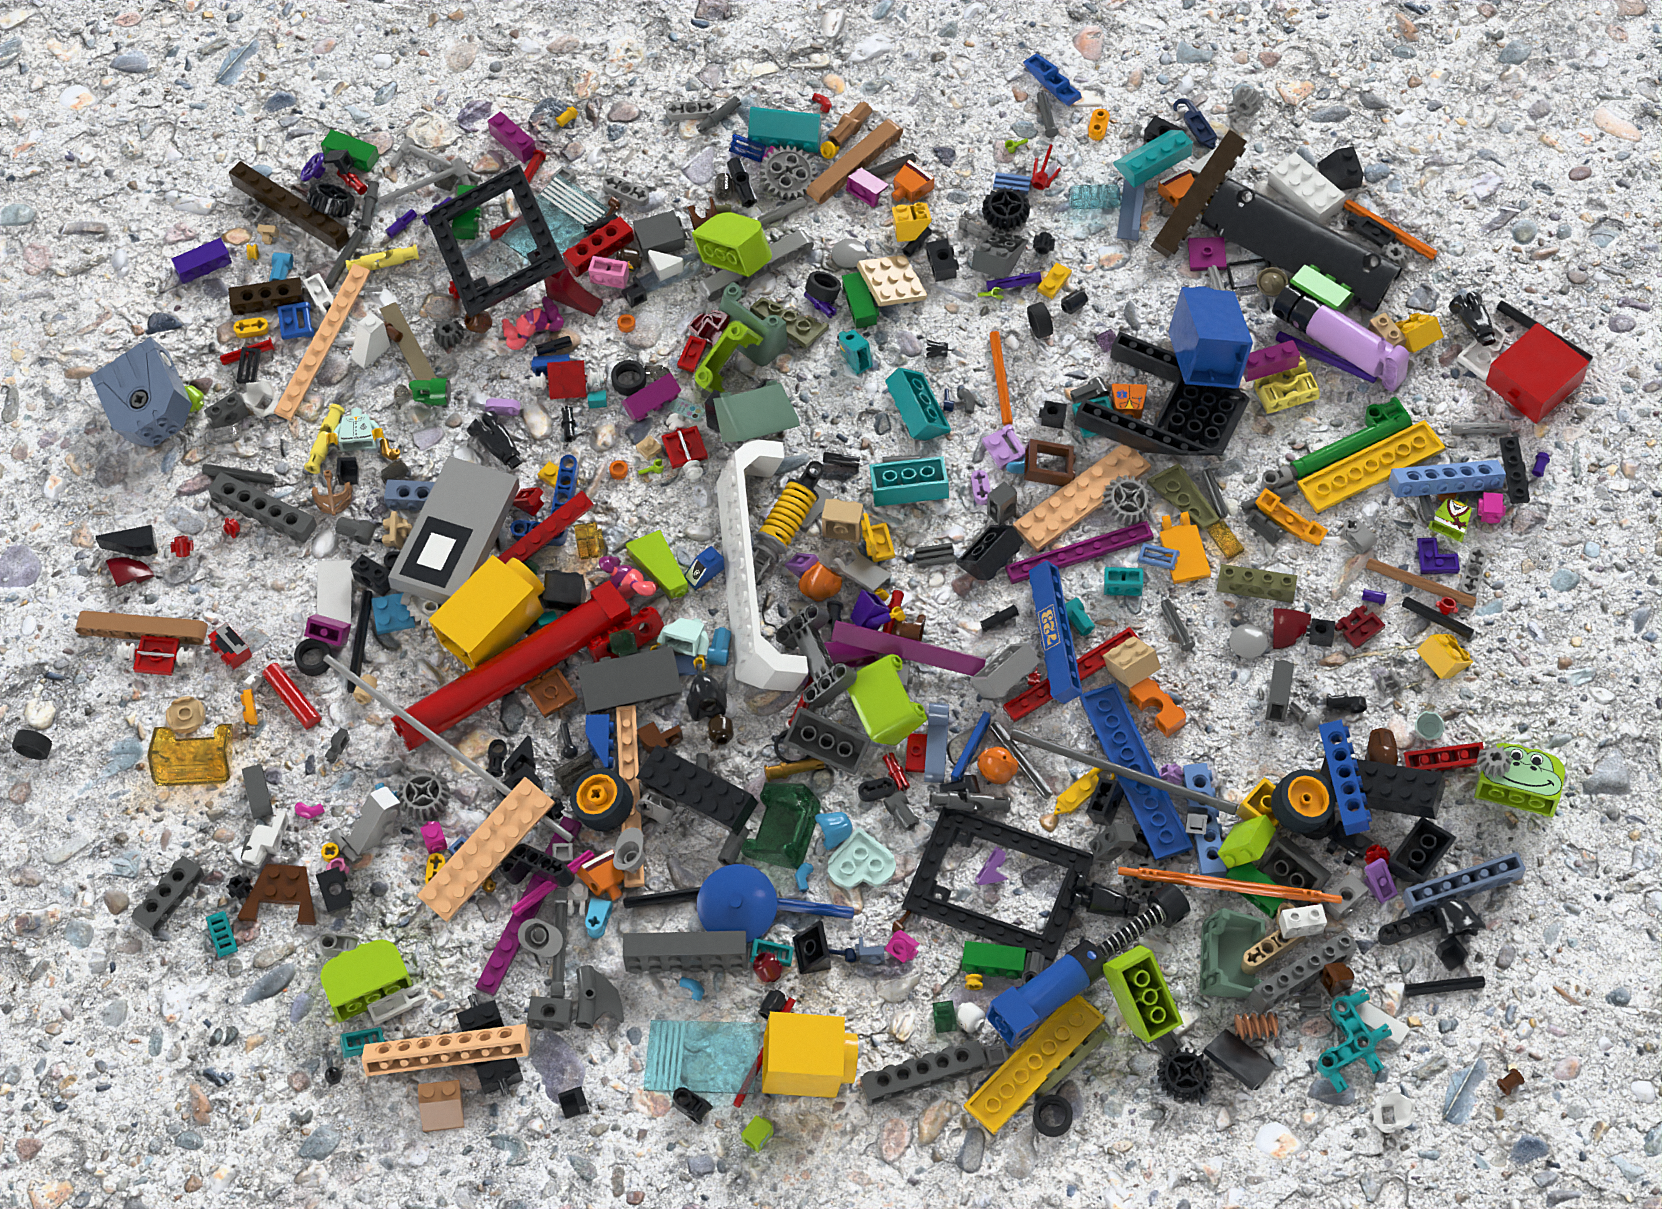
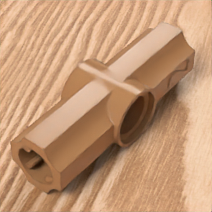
M864 101L860 102L849 114L845 113L842 115L839 124L828 135V139L836 147L841 146L851 134L855 135L858 133L862 123L872 113V108Z

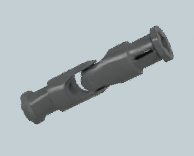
M931 790L929 795V806L932 808L934 806L946 807V809L983 812L996 810L1009 813L1011 805L1010 796L996 797L993 794L955 791L942 793L935 792V790Z

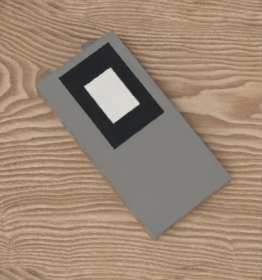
M448 456L388 576L390 587L404 592L401 604L409 606L411 597L416 596L443 605L487 561L520 488L518 476Z

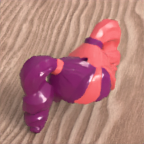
M543 296L542 304L545 312L541 308L531 309L515 320L516 326H513L509 319L505 318L501 321L506 344L510 349L520 350L535 332L543 330L556 332L562 329L564 320L552 299Z
M604 556L599 559L600 568L606 573H610L611 583L624 600L633 597L637 593L642 596H652L658 591L659 586L657 582L644 581L640 571L630 565H620L621 560L619 558Z

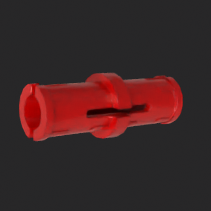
M339 170L337 171V175L345 181L349 188H353L359 195L366 193L367 186L359 180L357 175L351 172L341 175Z
M893 752L889 753V758L887 754L884 755L882 759L898 791H904L903 786L905 790L909 789L910 784L904 776V769L902 766H899Z

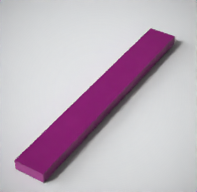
M1144 521L1006 565L1005 571L1012 585L1030 579L1029 570L1046 560L1057 566L1058 569H1062L1153 540L1154 535L1148 522Z
M837 620L835 621L831 636L833 641L888 655H898L903 659L970 676L977 674L984 668L986 659Z

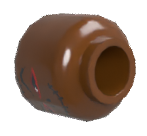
M482 311L469 318L466 313L464 324L469 331L484 334L492 327L491 315L487 311Z

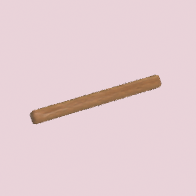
M1369 558L1366 564V568L1438 596L1450 597L1455 602L1467 607L1474 608L1476 604V597L1378 560Z

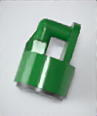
M431 378V380H413L409 382V389L412 390L415 402L432 406H448L450 404L451 383L448 378ZM420 390H430V394H421Z

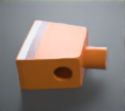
M909 159L894 177L895 191L892 193L893 199L899 202L905 197L910 202L916 201L934 189V177Z
M1188 167L1158 182V193L1175 208L1195 181Z
M611 849L581 865L576 874L596 896L599 897L608 893L611 899L615 901L623 895L618 886L625 879V875L622 870L615 868L613 864L615 853Z

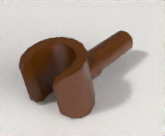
M614 196L608 201L610 209L606 216L620 209L619 200Z
M906 911L902 918L893 922L892 931L894 933L899 930L905 931L906 928L903 926V923L911 914L910 911Z

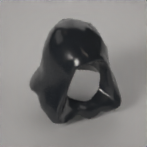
M704 672L699 673L694 678L690 687V693L686 698L691 718L696 722L705 717L712 719L716 715L726 714L727 697L725 691L720 688L715 678ZM715 698L716 706L711 711H705L700 708L702 700Z
M1450 898L1444 900L1436 907L1442 939H1447L1453 935L1477 936L1478 931L1486 929L1485 923L1465 901Z

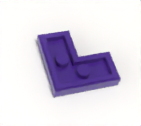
M1417 538L1420 574L1459 573L1458 554H1439L1437 538Z

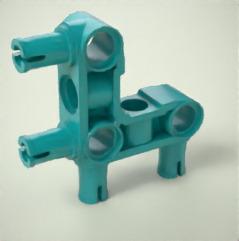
M1364 988L1351 996L1344 995L1334 999L1330 1007V1015L1347 1039L1346 1042L1339 1046H1332L1320 1055L1316 1063L1319 1073L1323 1074L1326 1079L1329 1078L1338 1094L1342 1090L1345 1091L1349 1088L1339 1071L1360 1058L1365 1059L1373 1074L1385 1068L1375 1051L1377 1043L1391 1036L1392 1031L1387 1029L1389 1026L1386 1023L1372 1032L1365 1026L1355 1010V1007L1370 1000V996L1368 993L1365 994L1367 991ZM1342 1005L1345 1008V1011L1339 1012L1336 1010L1335 1006ZM1357 1041H1365L1367 1043V1047H1360ZM1322 1060H1329L1332 1066L1325 1067L1322 1064Z

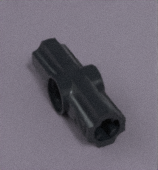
M731 158L727 162V167L742 207H753L757 203V199L749 181V174L746 172L741 158Z

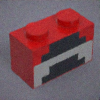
M227 622L208 635L210 640L209 647L214 653L218 652L221 655L220 659L226 666L230 665L235 670L252 657L247 644Z

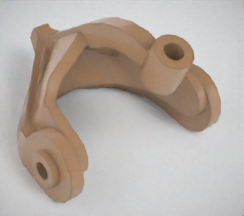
M325 470L324 476L327 480L328 495L321 496L319 495L318 487H312V497L319 510L336 516L337 513H341L350 505L353 489L350 482H347L343 492L332 494V473L330 470ZM342 500V502L335 507V505Z

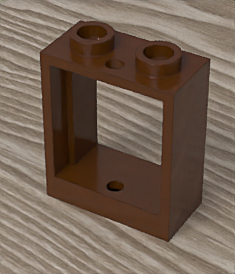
M1030 439L1025 448L1024 480L1061 487L1070 484L1075 478V470H1073V465L1076 461L1074 446ZM1037 453L1065 457V473L1037 468Z

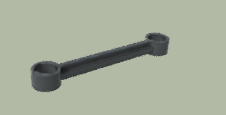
M568 888L555 889V927L562 934L563 945L560 952L553 956L551 998L565 999L564 978Z

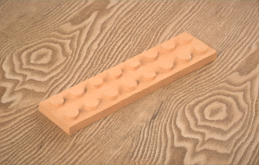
M1122 444L1076 477L1070 484L1062 487L1014 522L1013 527L1036 552H1039L1103 505L1102 500L1105 497L1102 494L1106 491L1105 487L1110 485L1112 479L1116 481L1118 476L1123 479L1124 475H1127L1129 479L1135 476L1136 481L1151 470V465L1134 448Z
M524 777L418 893L417 897L448 923L506 859L510 852L554 806L555 802L529 779Z

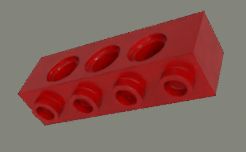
M619 216L601 229H597L592 235L582 239L572 248H568L562 253L563 260L568 269L578 277L588 271L593 256L608 258L634 241L633 229Z
M651 606L645 607L635 616L624 619L620 625L609 628L603 635L592 638L586 644V647L594 663L600 662L599 659L604 657H611V659L619 658V654L629 653L658 636L665 625L656 609ZM644 623V627L639 630L640 625ZM628 632V636L623 639L624 634ZM612 642L611 647L607 649V645Z
M1483 742L1404 752L1400 756L1401 765L1403 767L1433 772L1479 766L1477 758L1479 757L1480 750H1484Z

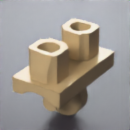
M396 511L391 512L390 518L383 520L384 529L390 531V533L382 536V543L386 547L395 546L398 550H401L404 538H407V534H410L413 526L408 524V520L399 517Z

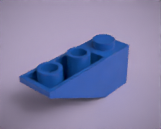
M609 714L586 715L585 733L588 744L602 768H613L614 760L613 757H610V751H614V739H611V733H614V722L610 721Z

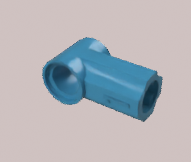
M273 253L269 282L287 279L288 271L293 267V254Z
M723 627L715 629L712 645L707 653V664L727 666L731 631Z

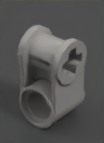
M1349 517L1344 521V527L1341 531L1342 537L1353 546L1356 552L1363 554L1377 543L1376 536L1359 519Z
M652 789L644 790L642 798L636 803L637 811L661 824L669 823L677 806L675 801Z
M328 932L320 936L319 946L324 956L337 957L341 952L355 949L360 938L353 934ZM329 942L333 943L332 946L325 947V944Z

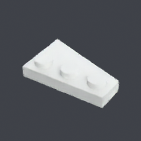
M1494 323L1492 324L1493 331L1495 332L1494 338L1496 339L1494 344L1482 346L1475 339L1457 356L1458 362L1484 381L1487 379L1491 363L1496 360L1507 338V333Z

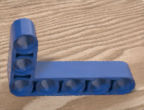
M569 454L561 458L551 514L575 496L579 465L573 455ZM568 464H574L573 467L566 468ZM565 481H571L569 485H562ZM562 498H567L566 502H559ZM516 520L511 524L510 530L514 539L519 541L541 522ZM569 527L558 538H554L546 545L562 546L567 540ZM518 529H524L522 533H516Z

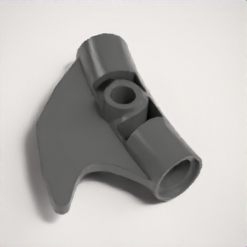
M585 965L577 968L578 1010L576 1026L592 1029L600 1016L607 1012L612 1013L620 1023H623V1007L618 990L607 978L596 971L593 966Z

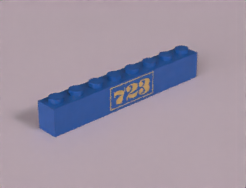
M1046 560L1029 570V582L1033 591L1032 598L1036 607L1035 614L1039 623L1038 630L1042 639L1041 646L1045 655L1044 661L1048 671L1047 678L1051 687L1050 694L1055 700L1066 704L1082 695L1083 692L1059 569Z

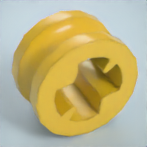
M247 244V259L251 260L254 258L258 260V245L254 244V246Z
M326 843L321 849L323 859L328 863L340 857V851L335 843ZM327 851H334L335 854H327Z
M969 974L965 976V981L967 982L965 983L966 989L980 990L983 988V983H981L983 981L982 975Z

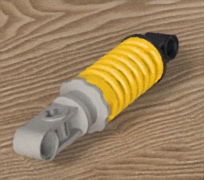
M819 461L810 462L799 480L788 479L785 490L782 491L781 496L774 504V508L771 509L767 519L763 522V526L756 532L755 537L758 543L752 548L754 551L755 584L763 576L769 564L776 562L778 554H786L788 551L787 545L792 542L791 538L796 536L795 532L799 531V526L803 524L806 515L809 514L814 503L818 501L819 495L814 490V487L824 472V467ZM810 469H816L818 471V474L813 475L810 472Z

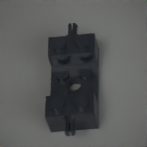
M472 994L474 1002L471 995L467 997L471 1007L456 1014L462 1032L504 1027L496 1001L492 1000L479 1004L476 994ZM516 1057L473 1063L484 1095L501 1089L502 1096H506L504 1088L508 1095L511 1093L508 1086L524 1081Z

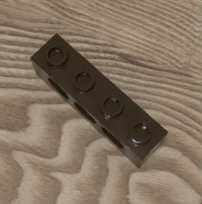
M300 277L228 288L229 303L233 316L278 310L277 307L305 302Z

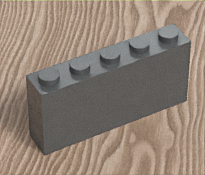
M668 644L657 646V649L652 651L646 648L638 650V654L630 655V653L619 654V658L615 659L604 657L599 659L600 662L592 663V661L580 663L581 666H578L577 670L587 715L616 709L618 706H629L682 694L673 647H668Z

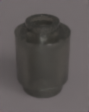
M720 173L715 179V196L720 200H727L733 195L732 178L727 173Z
M402 460L394 461L381 471L382 475L380 478L386 485L387 479L401 480L406 477L409 470Z

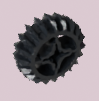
M314 183L307 193L306 200L311 205V208L328 216L347 217L355 206L354 196L346 191V189H342L334 184Z
M1004 186L1002 190L997 188L996 192L991 190L990 195L987 194L983 201V218L987 220L988 225L992 224L993 229L999 227V230L1006 229L1008 232L1009 228H1012L1015 231L1016 226L1021 228L1022 223H1026L1027 218H1029V200L1025 198L1024 193H1020L1019 189L1014 191L1013 187L1007 189Z
M1188 1047L1185 1048L1184 1052L1177 1048L1176 1054L1171 1050L1169 1052L1170 1057L1163 1056V1062H1160L1158 1066L1160 1068L1157 1070V1075L1159 1076L1158 1084H1162L1161 1090H1168L1166 1093L1167 1097L1173 1094L1174 1101H1177L1178 1097L1182 1098V1103H1185L1186 1098H1189L1191 1103L1194 1102V1097L1200 1100L1202 1094L1207 1095V1088L1212 1087L1210 1081L1214 1078V1075L1210 1074L1213 1068L1208 1066L1210 1063L1209 1059L1203 1060V1053L1197 1056L1196 1049L1190 1053ZM1196 1068L1199 1069L1202 1075L1201 1082L1197 1080V1076L1194 1074ZM1169 1069L1173 1070V1074L1176 1076L1174 1083L1169 1077Z

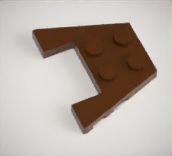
M266 864L249 897H247L237 917L238 920L257 922L260 903L300 905L297 918L298 925L316 926L306 866Z

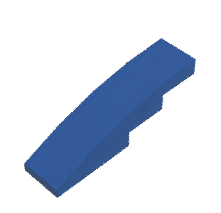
M1036 53L1023 61V64L1032 75L1065 105L1070 106L1082 98L1081 92L1070 86L1069 79L1058 72V67Z

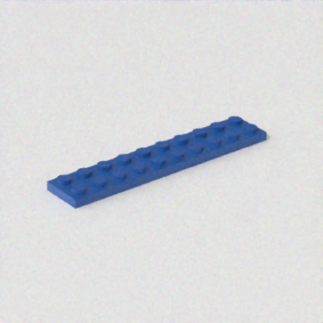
M1116 683L1080 695L1079 700L1107 760L1161 779ZM1114 774L1124 791V796L1138 826L1141 827V833L1155 861H1162L1193 850L1187 832H1185V828L1168 792Z

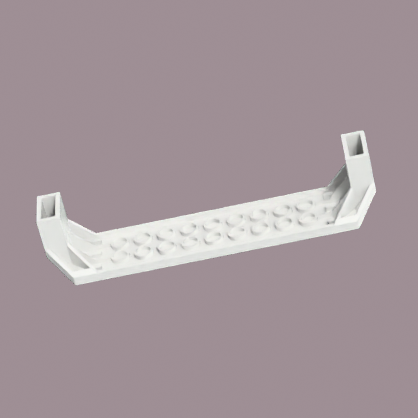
M750 439L728 460L727 466L722 470L716 482L735 678L761 689L795 692L808 675L807 657L780 654L761 636L745 488V477L747 475L773 477L784 460L783 442Z

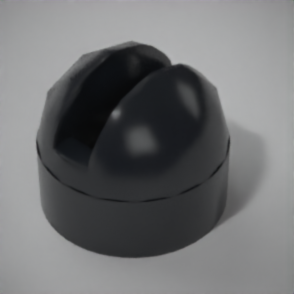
M336 1067L328 1068L325 1072L326 1081L331 1085L338 1084L342 1079L341 1071ZM334 1071L336 1077L334 1079L331 1078L330 1072Z

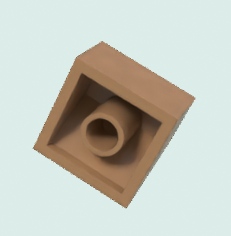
M460 1080L418 1084V1101L423 1132L465 1127L463 1090Z

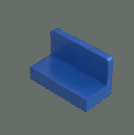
M569 354L534 356L532 371L536 376H540L541 372L548 376L547 363L570 361Z

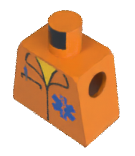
M1112 384L1111 398L1113 409L1132 418L1142 419L1147 385Z

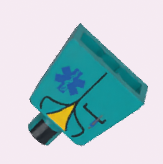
M855 330L847 333L841 331L837 335L841 354L857 375L873 366L869 342Z

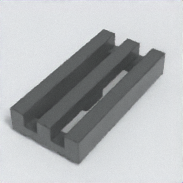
M952 543L915 548L918 568L955 562ZM950 555L948 557L938 558L939 556ZM925 558H934V559H928V560H920V559H925Z

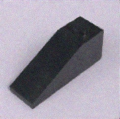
M152 525L95 536L101 549L138 557L151 556L158 553L156 534Z

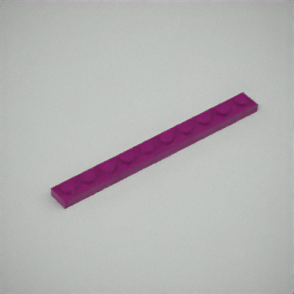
M563 816L559 825L575 837L571 842L574 843L582 823ZM555 832L545 853L553 856V844L569 842ZM533 874L521 899L547 880ZM545 897L521 915L515 916L512 914L475 986L477 990L492 996L496 995L521 946L518 939V930L526 920L535 919Z

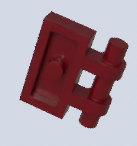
M1365 605L1354 608L1351 614L1339 619L1335 625L1337 632L1346 629L1343 637L1355 649L1385 629V624L1373 612L1367 616L1364 614L1368 611ZM1354 620H1359L1355 625L1352 624Z

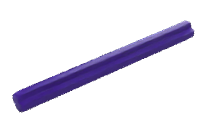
M1279 331L1276 335L1275 340L1277 342L1284 343L1294 340L1298 351L1371 383H1375L1378 376L1373 377L1344 358L1282 331Z

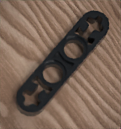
M1436 907L1382 926L1378 931V941L1382 945L1388 946L1440 928L1436 918ZM1420 918H1426V919H1428L1429 922H1430V925H1428V926H1422V925H1420L1419 919H1420ZM1403 924L1409 925L1411 932H1402L1400 926ZM1384 932L1391 934L1390 939L1387 936L1383 937Z

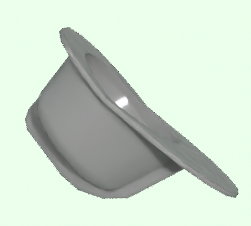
M631 827L626 829L617 839L613 864L618 870H626L635 874L645 861L643 851L644 836L638 828Z
M526 920L518 930V939L521 945L536 954L552 957L558 954L562 948L563 938L559 929L542 920Z

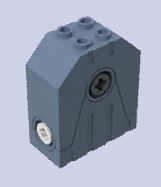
M153 338L145 339L142 343H139L128 352L90 375V379L112 429L129 442L154 447L184 427L192 402L169 352Z

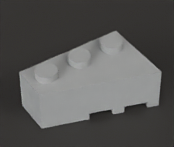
M387 786L369 794L360 810L362 815L359 821L355 820L352 826L354 829L352 833L347 834L344 838L358 855L380 844H385L391 839L400 801Z

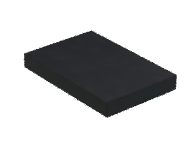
M1228 1029L1222 1031L1202 1052L1252 1091L1276 1067Z

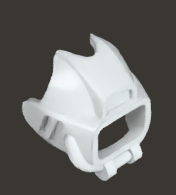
M262 378L261 382L246 383V393L240 392L241 399L254 414L261 417L269 414L274 415V410L279 403L278 395L274 392L271 383L267 379ZM265 397L273 399L266 410L258 408Z
M1398 1090L1388 1092L1376 1104L1375 1109H1371L1374 1119L1372 1121L1373 1125L1378 1126L1385 1133H1392L1395 1130L1411 1125L1417 1117L1413 1113L1415 1102L1401 1095ZM1382 1107L1393 1108L1395 1124H1383Z

